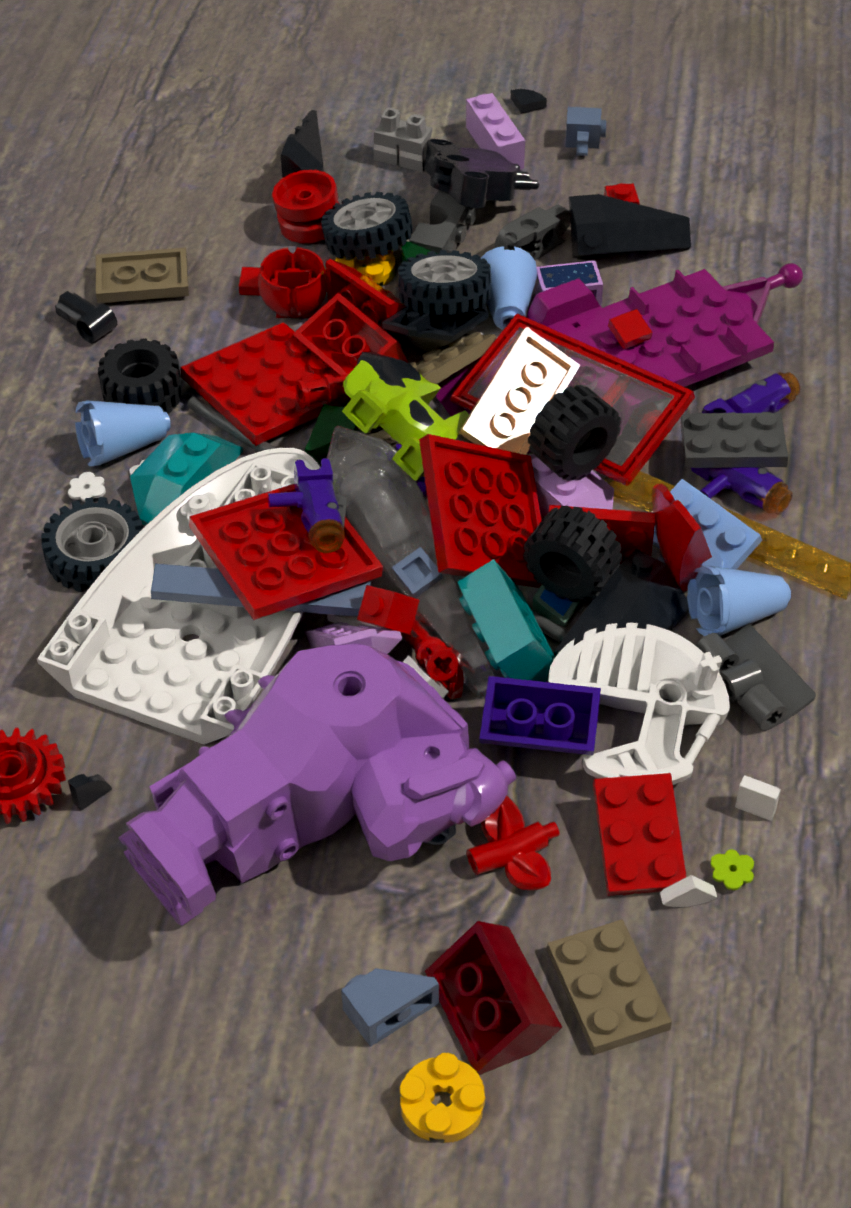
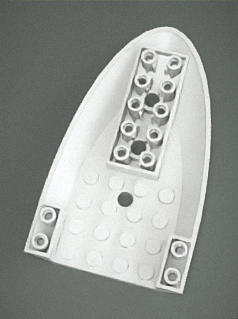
M268 449L242 457L216 470L189 488L148 523L105 568L37 658L38 664L77 699L203 745L229 736L234 730V725L226 720L225 714L230 710L240 709L244 711L251 707L262 689L258 684V680L272 673L290 641L303 612L282 610L253 620L245 607L151 599V587L155 563L218 569L190 529L187 516L181 513V506L189 502V498L192 495L212 492L215 494L216 500L220 502V505L224 506L294 484V465L297 460H303L305 466L311 470H317L321 467L310 455L300 449ZM189 634L199 636L198 639H193L189 642L182 640L184 636Z

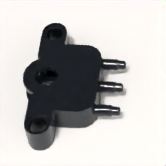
M442 139L428 140L424 169L431 176L430 185L435 189L448 192L463 206L483 208L485 207L486 200L510 201L514 198L515 190H537L539 188L538 180L530 179L529 173L522 172L519 164L509 162L498 152L478 148H461L450 141Z

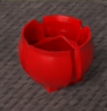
M297 247L294 253H291L288 248H283L270 253L262 261L258 275L259 293L264 303L276 313V318L312 317L313 311L321 305L327 293L326 269L320 256L313 251Z

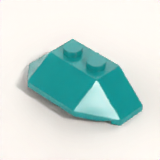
M194 432L168 435L130 476L135 503L142 525L146 526L160 512L189 488L216 470L234 462L242 454L243 447L214 435Z

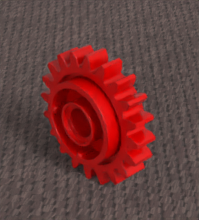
M15 728L10 737H7L5 732L0 730V815H3L6 824L11 822L14 814H18L22 822L26 821V812L29 810L38 816L41 815L39 804L44 803L45 805L52 806L54 803L51 794H61L60 782L66 781L65 763L62 754L59 753L57 744H49L46 734L36 739L34 729H30L23 737L20 734L19 728Z

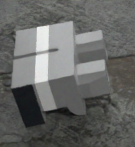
M386 108L381 115L379 126L374 131V160L396 166L399 163L400 167L424 172L427 144L432 135V127L426 126L424 116L414 114L404 121L400 120V112L397 109Z

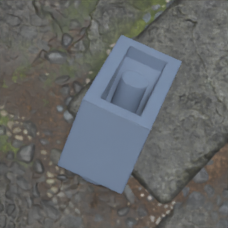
M376 968L366 975L360 974L355 976L346 984L345 988L341 989L343 1011L371 1047L438 1005L439 983L434 977Z

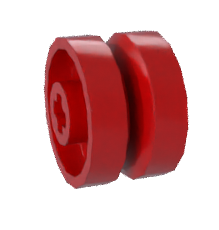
M319 170L294 172L280 179L272 192L279 228L285 238L297 243H314L324 240L321 224L322 217L326 215L325 212L327 210L333 209L336 203L339 204L337 186L332 176Z

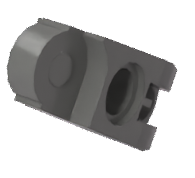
M557 204L548 210L538 207L524 214L501 229L495 241V248L504 246V250H514V247H518L530 253L536 261L565 242L560 236L570 226L569 210Z

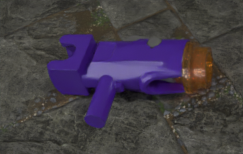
M790 372L775 373L765 379L757 380L755 383L734 388L731 398L726 401L719 398L705 405L702 413H776L796 399V396L800 394V384L797 378Z
M323 458L321 460V468L317 470L308 469L303 460H297L294 465L296 492L268 493L269 508L289 506L302 508L301 520L308 532L311 545L321 553L335 552L342 546L345 537L344 524L347 498L334 491L332 483L333 471L329 459Z
M765 467L691 468L692 472L707 481L713 478L710 483L700 490L710 499L724 488L731 489L744 501L762 508L767 513L774 512L779 515L788 507L793 496L792 491L788 489V485Z

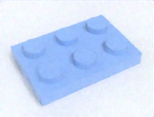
M681 479L670 491L675 501L679 500L703 531L712 557L702 563L701 567L716 566L737 569L761 543L762 538L759 533L684 479ZM654 527L653 545L660 549Z

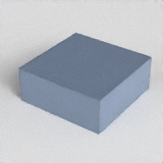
M421 547L392 567L395 576L413 598L418 597L443 579L442 573H438V567Z

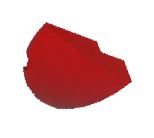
M657 484L652 487V511L655 513L657 540L665 564H667L683 593L688 591L689 580L696 579L698 572H694L695 569L701 567V564L710 559L712 555L703 531L696 520L679 500L675 501L665 485Z

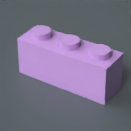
M493 93L481 94L477 97L466 99V128L479 148L498 152L509 162L519 164L520 170L524 169L525 139Z

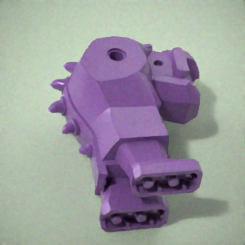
M362 644L329 645L298 651L276 676L267 675L260 678L258 684L263 689V692L252 706L244 711L234 709L225 714L226 720L234 725V730L231 734L211 748L201 747L197 758L149 786L157 810L142 812L128 821L126 825L130 830L118 838L128 848L124 851V854L131 866L177 924L182 926L203 912L204 907L216 900V894L205 866L209 862L217 860L243 883L268 871L279 862L290 859L303 846L334 834L347 824L355 814L372 856L387 861L408 858L417 852L422 842H429L452 825H459L465 822L470 826H474L488 818L499 808L508 794V785L516 780V775L507 762L502 760L495 765L477 748L469 749L468 724L410 665L396 661L388 654Z

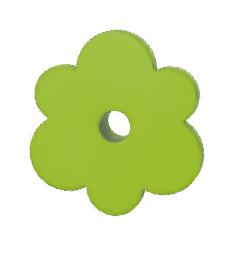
M729 849L725 852V855L715 854L711 858L710 865L714 870L712 874L713 879L716 882H723L727 889L739 890L743 883L747 884L753 881L754 874L752 870L754 868V860L750 856L739 855L736 850Z

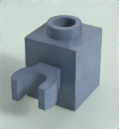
M568 107L565 147L576 148L577 156H587L588 148L599 149L600 137H606L607 120H601L602 108Z

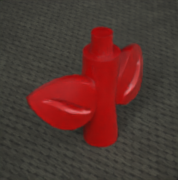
M506 796L499 808L481 822V829L489 843L466 850L469 865L475 875L505 867V874L509 882L515 887L522 890L543 889L550 885L551 870L547 860L537 852L548 847V840L560 835L558 826L554 821L543 826L537 821L525 827V821L520 809Z

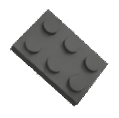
M694 413L681 416L680 425L685 468L787 467L788 452L781 413Z

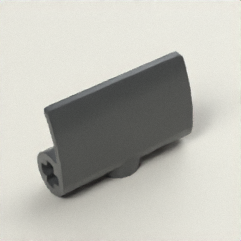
M750 624L744 626L726 641L717 633H711L703 637L696 644V647L703 653L710 652L712 657H721L722 663L719 673L725 683L729 703L736 701L763 731L783 723L815 700L816 693Z

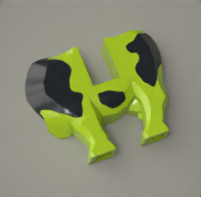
M362 352L357 359L356 367L343 381L344 391L351 400L342 412L365 434L369 433L372 428H377L380 425L394 440L400 443L402 446L392 459L415 481L424 477L419 443L420 438L431 434L472 443L459 434L469 414L464 410L443 420L428 405L441 387L426 380L410 363L375 352Z

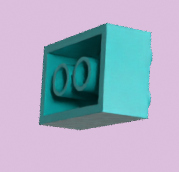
M493 559L459 580L457 583L463 593V596L459 598L460 603L469 616H474L476 622L472 624V628L480 641L487 643L489 650L485 651V654L492 667L496 671L500 669L504 678L548 681L550 665L555 656L522 591Z

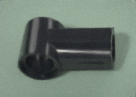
M64 292L59 296V301L55 305L56 314L76 326L82 338L89 343H94L117 327L116 316L107 305L102 303L94 306L76 293Z

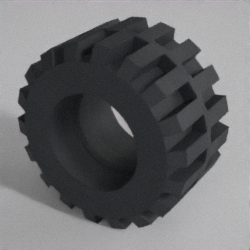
M132 339L127 340V343L124 344L119 343L114 346L115 349H109L104 353L105 357L100 359L98 376L104 402L159 406L163 412L168 414L172 411V407H177L180 403L179 398H182L183 391L179 361L175 351H171L168 345H161L160 341L157 340L148 341L147 339H140L139 341H134Z
M576 385L574 388L570 386L565 388L563 392H558L536 415L535 422L531 425L529 431L531 433L528 437L529 449L559 477L564 480H569L570 478L572 480L578 479L581 475L585 476L591 470L597 468L609 455L617 442L616 438L620 434L621 418L613 407L587 386Z
M561 506L560 509L555 507L547 513L529 536L523 547L525 550L523 559L527 562L526 567L528 571L533 573V578L537 583H541L544 589L555 593L561 599L568 598L571 602H578V600L587 602L599 595L619 567V563L622 560V554L620 553L622 549L621 544L615 540L617 536L613 530L608 529V524L603 520L597 519L595 514L590 511L584 512L582 508L576 506L573 509L569 506Z

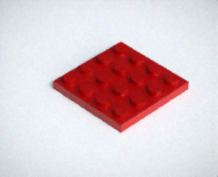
M284 322L180 367L181 378L255 446L318 417L324 404L340 407L351 400L346 394L338 396V399L333 403L323 401L310 404L309 408L306 409L300 407L295 392L296 380L307 382L320 379L323 374L333 375L334 377L338 375L293 336L295 331Z
M431 434L420 438L419 443L438 573L466 577L494 559L516 585L540 588L542 584L537 583L533 578V573L528 571L526 567L527 562L523 559V553L525 552L523 549L524 544L542 521L531 456Z
M294 484L189 516L190 529L253 620L382 576L383 565L346 517L341 541L337 544L321 546L311 541L301 520L302 508H297V506L269 508L268 493L296 492Z

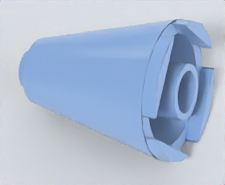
M504 246L496 247L481 257V259L487 260L491 269L490 299L486 300V304L495 325L503 330L516 314L526 317L537 279L535 260L530 253L518 247H514V250H504Z
M86 400L78 402L75 413H81V422H75L78 445L83 458L90 457L89 466L102 465L164 439L171 426L168 413L163 412L159 406Z
M716 566L696 568L694 572H698L696 579L689 580L687 592L689 614L691 619H698L702 628L696 629L703 636L711 633H717L720 636L785 610L791 599L790 587L780 576Z

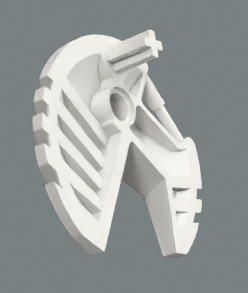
M617 623L608 624L605 627V631L596 633L597 628L585 632L583 640L574 645L575 639L570 641L562 648L550 665L548 682L601 688L599 704L645 713L638 741L594 753V755L584 756L582 766L586 773L597 779L671 773L673 785L690 778L693 772L692 764L704 743L709 740L716 726L724 722L729 712L728 692L719 673L722 663L721 657H712L710 652L703 653L698 647L682 636L648 624L646 629L637 628L638 623H626L625 628L617 629ZM663 699H669L672 702H666ZM702 724L696 734L693 745L686 757L683 758L679 751L684 725Z

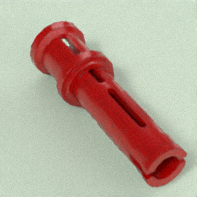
M323 374L320 379L307 382L296 380L295 392L300 407L306 409L309 408L310 404L323 401L333 403L338 399V396L346 395L343 381L349 374L337 377Z
M414 620L411 635L400 632L410 647L414 649L415 658L419 665L426 669V672L435 681H445L453 677L458 669V659L441 639L431 637L419 624L418 620ZM443 663H444V665L447 667L446 670H444V669L441 667V665H443Z

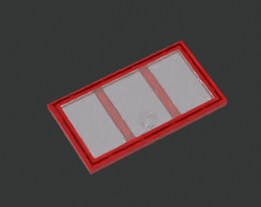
M516 314L451 395V402L472 412L521 331L527 327L580 365L567 388L570 386L574 388L576 385L587 386L619 413L618 416L621 418L619 427L621 430L616 438L617 442L609 455L593 470L629 486L695 399L694 391L527 317Z

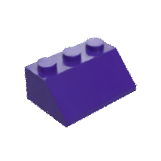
M489 676L479 743L594 755L601 688Z

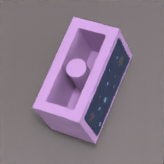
M596 261L537 267V279L534 286L535 295L575 279H581L594 294L599 305L602 306L603 282Z

